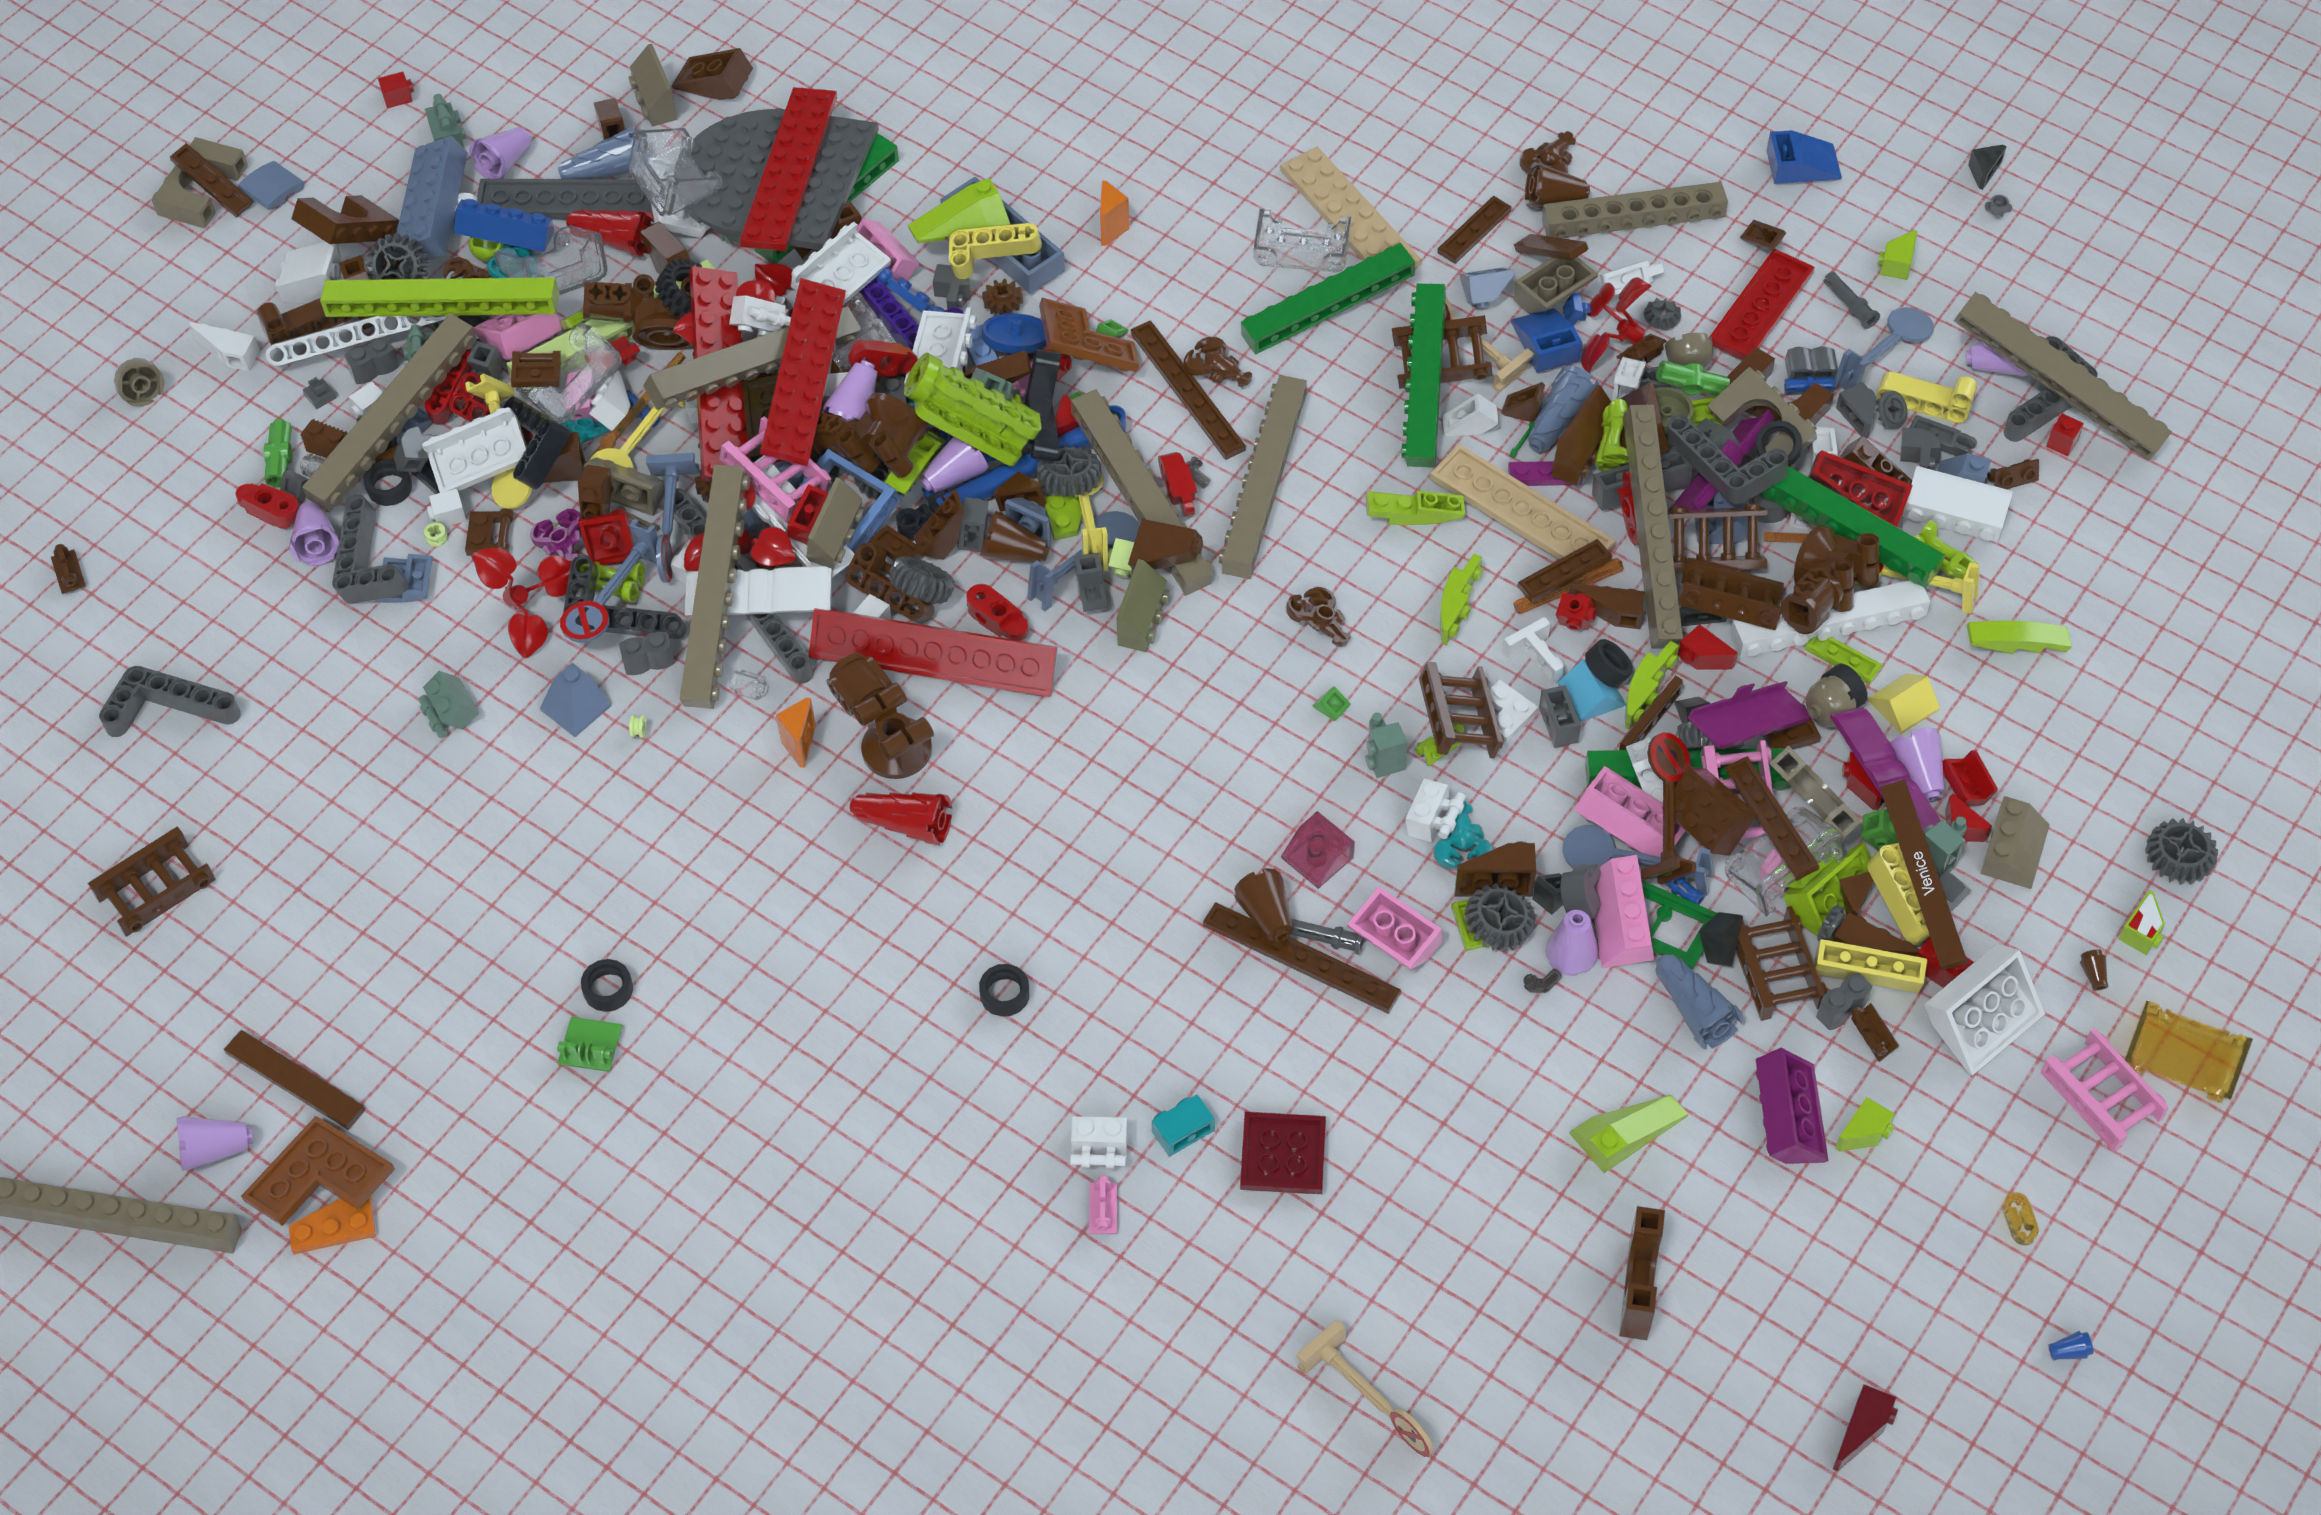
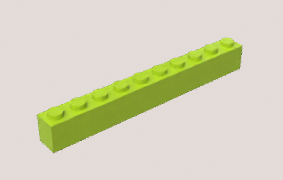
M555 277L325 280L320 302L326 317L444 316L450 313L452 315L556 314L560 293Z

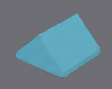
M1584 659L1558 681L1559 686L1566 685L1580 722L1624 707L1626 704L1617 688L1610 687L1601 682L1591 672Z

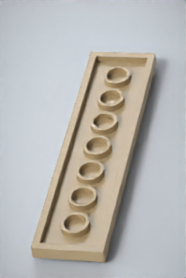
M1318 146L1280 165V171L1362 261L1369 256H1374L1390 246L1402 243L1414 259L1415 268L1421 265V258Z
M1460 444L1430 473V480L1453 494L1463 495L1464 501L1557 559L1567 556L1596 539L1608 551L1615 546V540Z

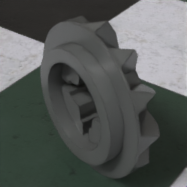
M1656 298L1654 302H1648L1647 307L1644 309V318L1654 328L1670 329L1680 322L1681 308L1676 306L1675 301L1668 302L1667 298L1660 301ZM1662 309L1666 311L1663 318H1661L1660 314Z
M1896 391L1882 393L1881 398L1876 401L1879 405L1876 409L1879 412L1878 420L1883 421V427H1890V429L1901 427L1907 418V405L1904 398ZM1888 407L1895 410V412H1888Z
M1836 905L1830 910L1817 935L1818 942L1821 939L1833 940L1836 931L1845 917L1843 907Z

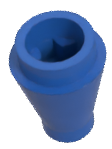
M2077 1331L2057 1342L2048 1344L2053 1361L2059 1359H2087L2088 1355L2094 1354L2088 1332L2081 1333Z

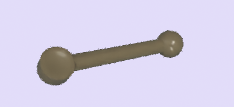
M619 506L617 508L626 511L624 506ZM627 512L632 520L637 519L640 524L648 528L652 525L655 526L656 531L658 530L656 523H649Z

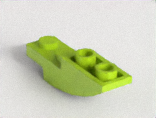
M928 430L925 437L914 444L907 456L913 463V469L910 474L904 478H897L890 472L885 483L896 489L897 492L906 495L921 477V473L943 448L946 441Z
M1417 490L1415 496L1368 491L1365 496L1367 516L1387 518V524L1428 525L1453 521L1465 516L1463 495Z
M1473 553L1463 570L1454 567L1444 587L1440 613V636L1444 645L1448 644L1451 637L1455 638L1457 636L1460 622L1462 619L1466 620L1470 614L1469 597L1473 590V583L1480 580L1484 568L1481 567L1482 557Z
M1671 640L1657 657L1648 652L1634 673L1628 691L1624 717L1625 728L1628 730L1638 722L1647 708L1659 696V684L1664 679L1665 672L1668 669H1673L1679 660L1677 656L1679 645Z

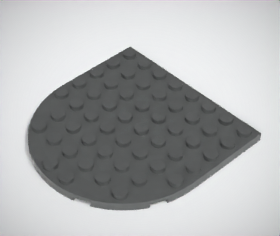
M785 109L755 110L725 117L723 120L703 130L685 147L676 164L675 186L682 207L699 224L702 222L710 226L712 231L741 238ZM831 116L788 243L789 246L821 250L825 242L830 239L878 133L879 127L877 122Z

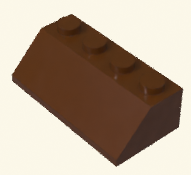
M1596 385L1557 443L1551 476L1574 486H1578L1582 479H1587L1591 465H1595L1596 455L1603 437L1602 416L1605 407L1612 401L1601 386Z

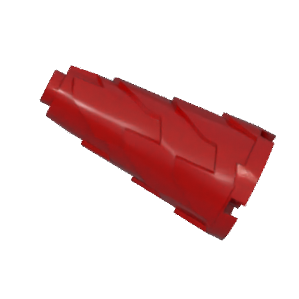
M580 209V211H573L567 216L566 224L570 231L576 235L597 240L599 243L615 247L618 250L630 253L632 256L645 257L643 253L649 254L639 231L650 226L651 222H654V216L650 212L642 210L593 211Z
M866 792V794H858L856 797H853L850 802V812L858 820L882 826L886 830L905 834L906 837L921 840L931 845H940L939 842L943 843L951 825L952 815L946 814V808L952 809L950 797L945 794L914 792L912 794L891 792L889 794Z

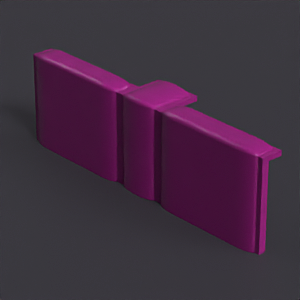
M1766 410L1762 417L1741 420L1732 431L1739 445L1736 446L1733 440L1729 439L1721 451L1737 467L1741 463L1742 457L1748 454L1756 445V437L1761 428L1773 421L1774 417L1771 412ZM1698 473L1691 481L1690 486H1687L1669 510H1672L1673 506H1686L1687 510L1703 509L1718 491Z
M1787 681L1753 691L1754 683L1737 688L1732 698L1697 707L1688 716V719L1721 749L1754 739L1759 735L1764 736L1772 731L1783 730L1807 722L1812 718L1809 716L1807 709L1785 689Z
M1864 707L1831 714L1830 718L1880 795L1882 796L1881 786L1906 780L1923 832L1928 826L1938 824L1941 820L1918 785L1909 778L1907 768L1896 758L1895 750L1871 713L1864 709Z

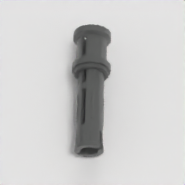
M1834 271L1825 276L1826 279L1823 282L1849 307V313L1852 316H1856L1865 329L1871 328L1878 322L1880 313L1877 310H1872L1868 306V301L1865 298H1859Z
M1291 919L1293 927L1291 935L1331 944L1333 949L1344 948L1360 955L1364 938L1359 934L1344 930L1341 926L1333 929Z

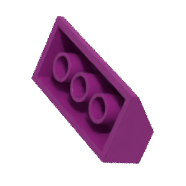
M1782 1047L1756 1058V1077L1759 1082V1099L1762 1104L1763 1125L1767 1138L1766 1148L1769 1156L1785 1164L1825 1163L1829 1161L1814 1064Z

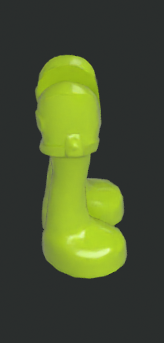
M1622 399L1613 400L1605 407L1601 426L1604 427V433L1595 459L1596 468L1602 472L1621 467V464L1629 463L1627 449L1620 446V435L1624 426L1623 415L1628 409L1627 403Z
M1930 520L1924 526L1920 535L1916 534L1914 537L1945 554V558L1948 560L1944 559L1941 567L1945 576L1951 579L1955 577L1964 579L1969 563H1978L1966 552L1959 551L1942 542L1937 536L1938 524Z
M638 561L623 580V584H620L613 593L614 596L622 598L626 603L632 604L637 601L639 588H642L644 584V562ZM594 562L598 567L595 591L601 592L608 583L601 580H610L618 569ZM589 564L582 565L580 573L587 572Z

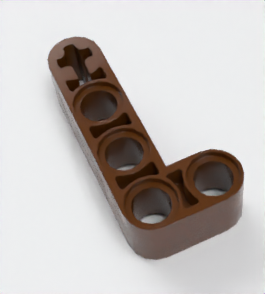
M321 298L282 314L277 306L271 302L264 303L257 310L260 324L271 345L332 328L353 317H326L320 302Z
M861 544L857 548L846 571L847 583L867 595L871 594L890 605L891 609L911 620L923 622L930 620L935 612L931 602L926 603L923 600H918L906 593H902L901 590L896 589L890 583L887 576L880 573L886 560L885 549L877 544ZM873 550L874 555L870 560L869 552ZM862 571L863 578L861 581H859L858 576L859 573ZM881 582L883 588L882 591L879 593L878 585ZM901 593L902 601L900 604H898L897 598L898 595ZM917 605L920 610L912 608V606Z

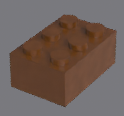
M1688 766L1674 788V820L1706 849L1711 850L1712 854L1730 856L1757 813L1707 769Z

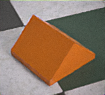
M1102 181L1101 246L1108 245L1129 230L1128 197L1108 181Z
M805 698L776 714L781 743L799 767L805 768L816 729L811 698Z

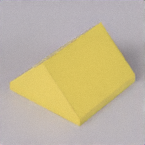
M1905 674L1868 698V701L1900 734H1903L1940 709L1928 676Z

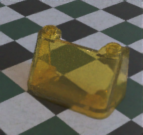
M2146 1000L2140 1010L2124 1060L2136 1073L2143 1074L2144 1071L2164 1077L2207 1093V1099L2221 1104L2224 1099L2231 1100L2253 1038L2239 1034V1036L2231 1034L2230 1036L2229 1031L2211 1027L2173 1013L2168 1009L2162 1011L2159 1004Z

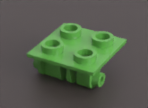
M571 1017L564 1042L559 1041L557 1051L560 1052L557 1064L610 1072L623 1025Z

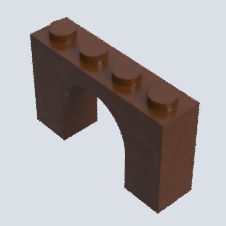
M362 195L346 196L341 213L332 210L314 197L297 198L291 218L328 244L375 242L380 238L385 240V235L391 234L394 229L397 231L399 219Z
M1755 347L1727 376L1730 379V384L1749 367L1754 371L1759 370L1767 379L1773 372L1775 358ZM1814 382L1798 399L1791 403L1799 409L1800 413L1798 415L1804 420L1809 419L1816 425L1831 409L1834 393ZM1754 406L1745 410L1746 413L1756 418L1762 417L1766 410H1769L1774 417L1773 421L1782 420L1775 410L1766 406Z
M1641 1206L1636 1208L1629 1241L1620 1337L1648 1340L1655 1313L1657 1287H1654V1278L1659 1247L1663 1236L1665 1210Z

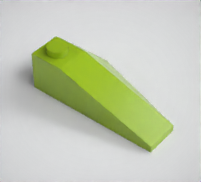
M987 178L959 191L908 224V229L917 243L946 240L947 237H950L957 230L1010 225L998 190L991 179Z
M1865 842L1856 845L1835 858L1803 889L1790 888L1783 894L1787 907L1792 906L1795 915H1799L1802 925L1816 936L1826 916L1834 906L1839 905L1845 911L1839 879L1869 872L1867 863L1871 856Z
M1667 1095L1590 1117L1571 1130L1569 1134L1600 1170L1606 1173L1688 1117V1113L1672 1095Z

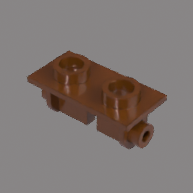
M1650 333L1631 347H1628L1616 358L1622 360L1625 357L1638 361H1643L1644 358V361L1648 363L1662 354L1664 350L1663 344L1667 341Z
M2025 459L2023 462L2010 465V467L1993 468L1987 473L1988 480L1990 482L1993 481L1995 487L2006 490L2039 481V459Z
M63 544L56 545L53 551L54 556L51 557L61 593L64 594L86 587L75 550L69 551Z
M1872 1003L1863 1010L1860 1007H1856L1851 1011V1020L1878 1062H1881L1899 1047V1044Z

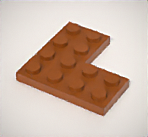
M1041 298L1039 308L1047 350L1059 352L1060 355H1071L1078 360L1094 361L1101 366H1114L1121 371L1127 372L1130 370L1137 372L1139 360L1133 341L1090 331L1085 308Z
M315 1116L241 1197L244 1202L283 1226L319 1186H322L359 1210L395 1168L386 1159Z

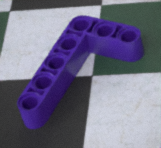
M875 277L859 291L861 294L859 299L896 343L902 344L903 347L910 348L913 351L919 325L885 285ZM956 307L943 311L964 314L961 309Z

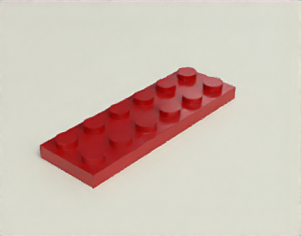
M1777 249L1771 251L1711 333L1713 346L1742 360L1755 347L1760 348L1813 275L1815 267Z

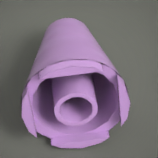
M517 127L473 141L469 147L470 158L474 156L476 163L473 165L475 169L486 179H502L531 146V136L527 130Z
M1984 342L1970 345V350H1966V365L1971 364V369L2030 376Z
M864 360L861 363L855 362L824 404L822 411L827 414L840 415L844 420H860L866 411V400L874 393L878 373L874 370L875 365Z
M953 437L921 473L922 479L920 482L928 492L932 490L936 493L984 473L988 470L989 466L980 450H976L975 447Z
M305 502L299 506L290 539L291 554L299 562L302 560L308 562V565L311 566L323 565L335 557L334 554L339 546V538L321 506L316 502Z
M1922 728L1910 731L1911 736L1905 739L1903 735L1893 739L1890 744L1895 750L1896 758L1905 765L1909 772V778L1918 785L1928 802L1941 798L1940 794L1944 792L1941 735L1939 731H1936V728Z
M1581 910L1569 911L1547 941L1546 956L1552 968L1559 973L1575 976L1577 973L1590 971L1596 964L1598 946L1591 920Z
M184 1116L177 1118L182 1171H188L248 1150V1144H253L252 1128H246V1123Z

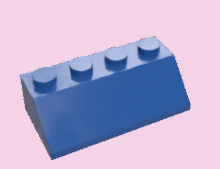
M461 199L456 208L454 233L545 252L554 234L552 218L546 217L541 213L530 214L517 208L506 209L501 208L497 204H482L474 199Z

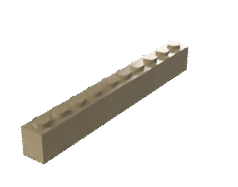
M1975 292L1954 319V322L2147 460H2150L2158 452L2172 433L2164 422L2155 420L2148 415L2144 408L2135 406L2128 401V398L2123 393L2116 392L2110 388L2105 380L2093 376L2085 366L2075 363L2064 351L2057 350L2051 346L2046 338L2037 336L2030 331L2026 324L2013 319L2008 311L1992 304L1987 296Z
M848 306L842 308L833 350L840 345L849 346L853 344L861 331ZM789 327L652 373L648 376L643 387L656 410L664 407L670 409L681 401L686 400L690 402L701 394L706 393L710 395L721 387L727 386L729 388L741 380H752L761 373H772L780 367Z
M451 313L445 318L302 486L308 500L318 503L328 512H331L334 507L340 505L344 495L356 486L361 475L371 468L373 461L380 453L387 449L388 443L402 431L404 424L409 418L415 416L420 405L430 398L436 386L441 384L445 380L447 373L459 364L464 353L474 346L477 337L473 326Z
M1279 375L1277 384H1272L1270 393L1272 400L1271 402L1267 401L1265 407L1266 420H1261L1259 427L1261 436L1255 439L1253 448L1255 455L1249 458L1248 470L1250 471L1249 474L1244 475L1242 482L1244 490L1243 493L1239 492L1236 507H1238V510L1232 513L1230 522L1232 529L1227 530L1224 542L1226 548L1220 551L1219 563L1222 564V574L1251 579L1305 402L1307 380Z
M1095 389L1072 399L1071 414L1138 521L1141 523L1142 519L1188 528L1185 523H1181L1178 519L1175 506L1173 504L1170 505L1166 500L1167 496L1164 489L1156 484L1152 470L1144 465L1140 451L1135 450L1132 446V440L1128 432H1123L1118 416L1111 413L1106 397H1101L1098 390ZM1202 552L1198 553L1196 561L1168 567L1185 596L1211 584L1213 568L1208 560H1204L1201 555Z
M1630 405L1623 415L1650 644L1651 648H1664L1670 640L1678 645L1683 639L1655 408L1654 405Z
M714 464L680 693V701L685 707L714 709V702L719 700L720 689L717 686L718 677L721 678L723 674V663H720L721 654H725L727 645L724 633L730 626V616L727 613L728 606L732 607L733 604L731 585L736 582L737 570L734 568L735 560H738L740 556V546L737 545L738 537L743 535L741 516L742 513H746L747 500L744 499L745 490H749L750 476H747L744 467Z
M0 1177V1216L232 1254H234L242 1231L238 1220L233 1214Z

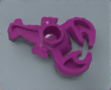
M566 509L556 516V520L564 528L553 530L554 526L550 519L536 523L533 526L530 538L533 544L544 549L543 551L547 555L552 556L557 553L560 557L569 561L578 556V554H574V545L580 542L579 531L581 528L578 525V520H581L580 512L575 509Z

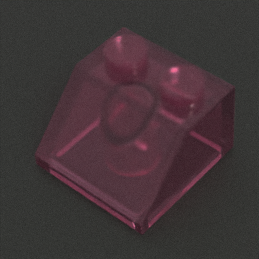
M1316 811L1299 826L1282 853L1281 859L1319 889L1354 858L1355 841L1320 812Z

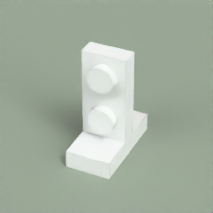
M1622 358L1614 379L1615 386L1612 401L1639 389L1646 362Z
M1543 617L1505 638L1502 653L1509 660L1524 651L1547 679L1555 685L1562 679L1564 666L1560 658L1555 657L1550 652L1548 645L1544 641L1549 636L1550 623Z
M1650 737L1626 746L1642 790L1663 803V781L1653 772L1648 761L1647 751L1651 741Z

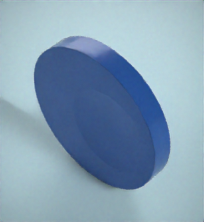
M1019 313L1000 314L986 320L982 327V339L985 344L1000 352L1015 354L1026 351L1028 354L1035 352L1036 349L1041 350L1047 346L1042 320L1031 315Z

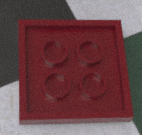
M1245 1112L1240 1190L1322 1194L1326 1116Z

